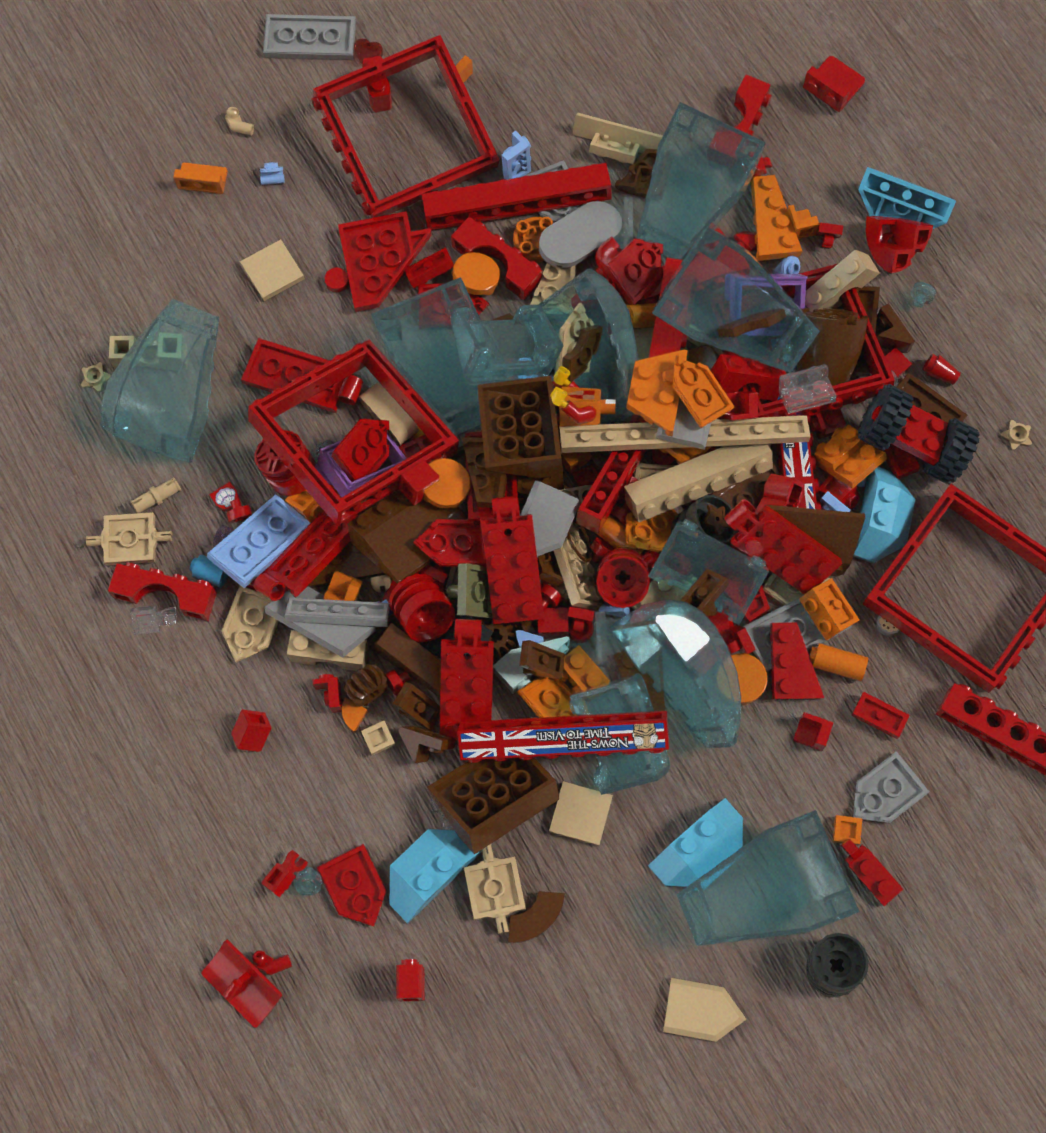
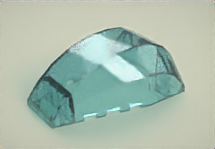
M680 102L657 148V156L651 174L652 177L647 191L637 239H642L649 243L663 244V254L661 255L667 258L682 260L705 238L745 193L760 161L766 142Z
M709 227L693 244L666 285L652 311L654 315L695 341L704 342L716 348L760 361V363L790 373L820 332L793 299L747 249ZM782 308L785 310L787 317L770 327L749 331L737 337H719L717 329L732 321L763 311Z
M586 269L523 315V318L546 365H551L555 371L559 330L578 303L583 304L587 317L592 319L594 325L603 326V331L597 353L592 355L590 371L583 373L573 381L580 388L600 389L601 399H616V414H601L600 424L598 425L620 424L634 415L626 407L635 361L640 360L630 313L620 294L606 278L593 269Z
M457 278L372 313L371 317L388 361L455 436H459L480 427L481 418L477 385L492 383L481 320L462 278Z
M172 299L143 331L109 378L102 400V427L113 436L149 451L191 463L208 418L209 409L207 406L208 397L211 394L210 380L211 372H213L214 368L213 353L214 349H216L219 317Z
M668 599L644 604L608 627L641 674L644 675L647 672L655 681L652 684L654 689L658 693L663 690L672 701L669 706L674 712L680 710L688 719L685 724L706 748L733 747L737 743L741 722V692L737 670L728 646L716 626L701 610L687 602Z
M816 810L765 830L733 855L719 863L715 868L676 894L697 946L808 934L860 912Z

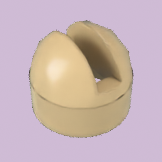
M387 574L370 577L372 588L378 593H381L380 586H384L386 592L391 585V579Z

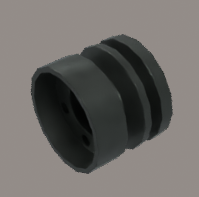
M703 496L676 515L671 523V534L674 543L682 553L693 559L706 558L730 542L731 538L738 532L729 526L722 529L721 535L716 536L714 531L706 527L704 515L708 512L707 505L711 504L715 508L724 506L725 516L732 510L730 504L718 496Z
M834 933L818 941L807 958L806 973L809 982L815 990L823 995L831 997L845 996L863 981L868 972L869 960L865 948L857 939L848 934ZM838 963L840 967L837 971L832 972L830 968L833 964Z

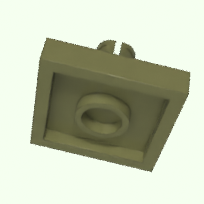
M468 563L458 564V585H449L447 588L448 598L450 600H458L457 615L493 619L487 567Z

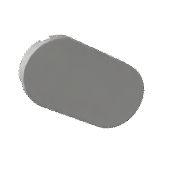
M601 201L586 203L548 226L542 232L539 240L540 255L547 263L553 266L559 265L563 266L562 268L575 266L596 253L600 245L611 236L615 240L617 239L622 228L621 215L616 208L608 203Z

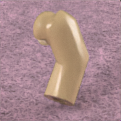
M229 107L225 115L229 128L234 132L252 136L254 124L242 122L239 110L235 107Z

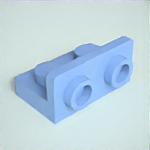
M517 131L511 133L512 146L508 147L502 154L503 179L506 180L519 178L531 172V145L525 136H520Z

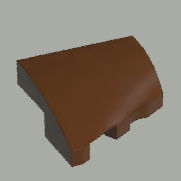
M646 149L640 155V159L628 168L629 173L621 181L619 179L616 181V189L643 198L661 200L672 163L669 151Z

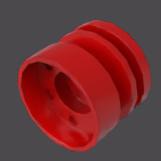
M284 430L315 467L317 463L299 435L292 431ZM263 439L258 444L254 453L255 463L274 491L286 496L300 494L305 491V487Z
M616 548L606 553L600 560L596 582L598 592L603 600L612 606L626 608L641 602L648 593L650 585L648 564L643 556L634 549ZM621 570L626 571L625 579H620L619 574Z
M415 574L406 577L395 586L389 597V607L412 640L417 642L435 640L445 634L452 626L455 618V609L434 578L427 574Z

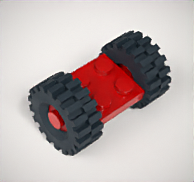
M891 384L884 385L883 389L878 391V395L873 397L872 403L868 405V410L862 417L863 421L859 425L861 428L858 430V438L882 451L885 448L888 449L890 444H893L926 461L923 464L926 474L948 485L951 482L954 483L957 477H961L962 471L968 468L967 464L974 457L972 455L976 452V444L979 443L980 439L978 438L980 435L978 430L956 418L950 419L947 423L913 405L912 395Z

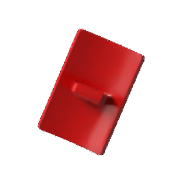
M228 939L223 942L219 951L201 972L202 976L254 1028H257L282 997V993Z

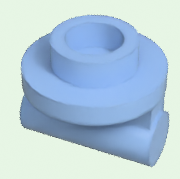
M278 162L264 163V167L260 168L261 185L285 183L283 166H278Z
M795 256L783 258L773 270V274H798L800 271L799 259Z

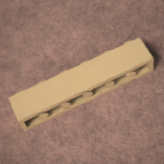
M767 444L721 447L624 486L626 504L639 523L773 469L772 450Z

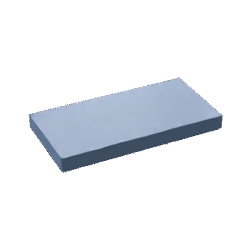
M275 494L207 553V558L245 588L267 569L311 522Z

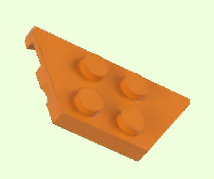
M685 349L637 360L633 369L626 408L634 414L642 416L649 424L653 425L655 423L663 428L668 436H673L679 403V395L673 388L675 356L680 355L687 358L688 350Z

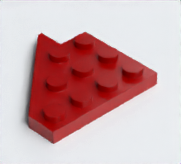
M407 211L338 224L355 312L379 308L402 277L405 269L410 266L432 236L431 228L411 232Z

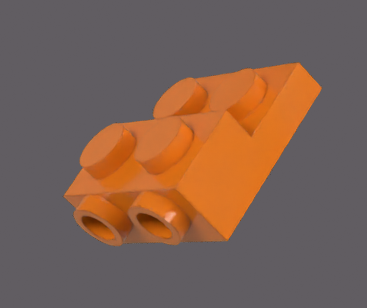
M848 424L843 429L837 428L832 435V439L827 443L822 442L817 446L815 459L817 467L849 487L854 488L881 465L887 457L886 452L858 438V430Z

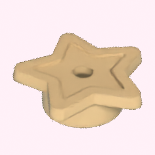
M101 362L88 368H82L84 380L81 386L83 388L92 386L100 392L103 383L111 379L110 374L103 372Z
M1011 420L1009 430L1002 432L1001 437L1009 440L1012 450H1015L1020 444L1030 446L1032 442L1028 436L1031 426H1025Z

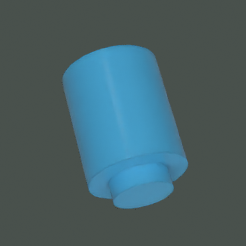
M201 554L191 562L190 571L193 578L207 581L220 588L224 586L228 575L211 562L207 556Z

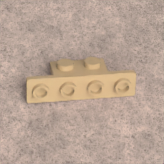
M577 113L575 116L573 135L591 139L589 152L599 157H608L622 163L633 164L638 152L643 153L646 149L663 150L665 136L581 113Z

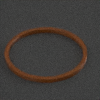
M578 525L589 545V559L584 558L578 552L569 531L567 537L577 556L582 561L589 562L593 559V550L590 548L591 541L584 527Z

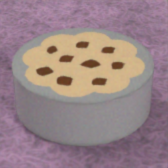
M878 616L876 626L880 633L886 636H893L900 631L881 616Z

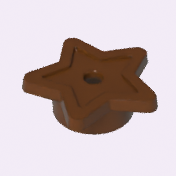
M709 504L707 505L708 512L704 515V523L709 530L714 531L716 536H719L723 528L729 527L724 519L725 507L715 508Z

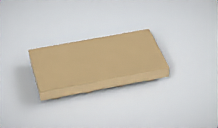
M572 522L569 529L571 539L578 552L587 559L585 554L587 553V547L580 539L578 533L579 526ZM566 536L562 547L554 550V554L571 605L597 610L603 604L601 601L602 597L593 578L595 575L594 568L589 562H584L577 556Z

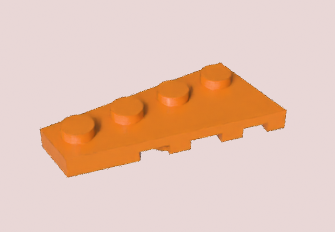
M775 175L753 177L751 193L752 207H754L755 213L753 222L756 227V261L781 259L788 256L800 257L802 248Z

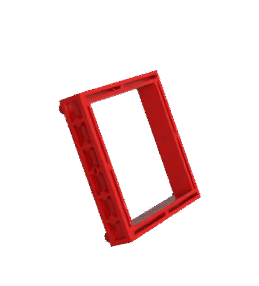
M441 35L313 88L312 104L316 111H321L323 119H321L325 131H330L333 140H331L335 152H340L343 161H341L345 173H350L353 182H351L352 188L356 195L360 194L363 200L361 206L366 216L370 215L371 218L389 215L423 200L422 194L446 190L492 170L499 165V156ZM434 57L481 156L382 200H378L332 100Z
M837 264L799 273L809 278L806 279V290ZM752 285L742 288L741 311L794 298L795 285ZM855 287L847 290L840 296L844 310L858 312V318L867 316ZM724 293L708 297L706 311L723 354L743 357L736 338H721L717 331L719 327L730 323L727 317L729 315V301L724 298ZM869 318L862 354L871 376L761 404L758 397V418L813 416L820 411L836 410L850 403H862L866 399L877 396L878 391L883 389L884 385H894L895 379ZM753 383L742 386L739 391L756 392Z
M370 339L362 344L354 345L351 350L336 355L331 361L324 365L316 366L311 372L304 376L296 377L291 383L282 388H276L271 394L262 399H256L248 406V421L336 526L398 490L401 474L423 460L429 462L432 459L433 461L443 458L449 459L457 454L459 439ZM366 367L433 444L340 498L273 418ZM388 485H391L390 487H388V488H386L385 490L381 491L383 488L387 487ZM373 495V497H371L370 499H368V500H366L365 502L361 503L363 500H365V499H367L368 497H370V496Z
M950 484L869 593L863 605L989 693L995 687L998 690L1008 678L1004 675L1008 668L1013 670L1022 657L1018 655L1023 648L1027 650L1035 640L1032 634L1036 629L1041 631L1045 626L1046 591L991 669L984 666L884 595L948 508L1046 574L1045 547L953 484Z

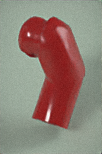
M259 950L252 956L253 965L267 975H273L292 967L288 954L274 959L265 954L264 951Z

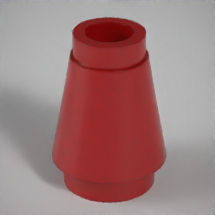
M931 354L922 369L927 372V376L952 385L956 383L961 374L940 354L938 356Z

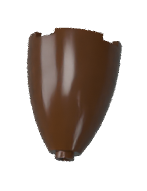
M810 308L794 310V357L797 372L806 393L849 381L862 351L868 316L858 318V312L832 308L814 309L813 312H809Z

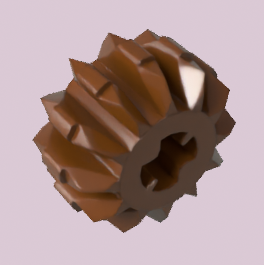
M490 619V625L482 621V624L493 632L491 635L493 638L494 635L500 636V642L497 640V643H494V654H496V659L499 661L501 659L500 653L506 655L510 652L509 649H515L516 643L513 642L516 639V633L511 632L513 625L508 624L504 626L505 623L493 624V619Z
M375 664L366 665L363 669H359L355 674H352V677L347 680L344 690L350 700L358 707L367 706L370 702H375L378 697H381V694L386 691L389 681L381 668H378Z

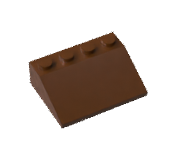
M544 376L477 385L486 471L535 478L563 475L556 409L550 396L553 391L552 377Z
M398 489L347 524L351 544L398 584L433 561L413 542L436 519L468 520V518L459 507L439 508L424 501V499L414 506Z
M767 505L840 557L842 565L830 576L844 575L851 565L865 520L864 513ZM746 554V567H753L757 570L767 569Z
M518 757L508 758L505 761L483 759L476 763L467 761L427 786V790L459 838L473 854L481 851L559 800L556 780L535 758L521 760Z

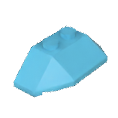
M867 167L858 189L869 216L919 221L933 225V229L948 222L956 200L870 167Z
M877 467L867 477L860 513L865 514V520L853 557L870 563H875L899 550L908 541L916 499L892 471Z
M726 798L723 799L675 839L648 867L665 886L705 887L743 853V817Z
M428 829L390 865L389 905L408 924L464 870V867H467L482 853V850L473 854L459 838L455 830Z

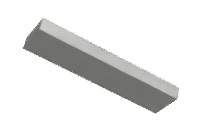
M288 598L285 621L387 627L390 607L389 603Z

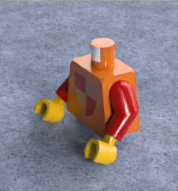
M563 366L558 368L553 377L554 382L565 387H562V389L555 387L550 396L553 404L559 406L560 427L600 424L601 414H616V399H601L600 389L580 388L574 381L570 382L568 380L570 371Z

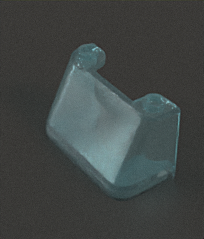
M540 304L521 306L515 313L513 320L474 321L475 313L469 307H455L451 316V325L461 372L466 383L469 385L548 376L564 346Z
M690 520L677 521L648 577L657 582L668 579L667 584L669 586L674 585L688 592L707 568L728 579L729 585L714 602L715 607L720 613L725 609L724 613L729 615L728 620L740 625L769 572V569L765 566L767 562L755 555L750 558L697 529L698 525Z
M640 673L570 695V709L577 716L654 711L645 681ZM667 750L661 753L638 751L632 755H626L622 752H615L607 756L596 754L599 766L596 768V773L593 774V781L596 788H599L601 795L658 781L670 770Z

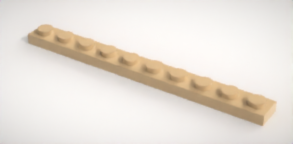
M807 415L740 420L716 419L711 422L706 447L809 442L811 436ZM649 423L559 426L561 453L684 448L691 446L657 439L656 434L659 426L655 423L653 425Z

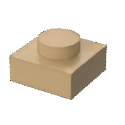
M381 721L361 731L372 756L395 746L385 721Z

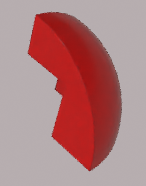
M866 216V239L869 250L877 264L889 273L900 272L912 264L910 260L917 252H923L933 230V225L919 221L884 216Z

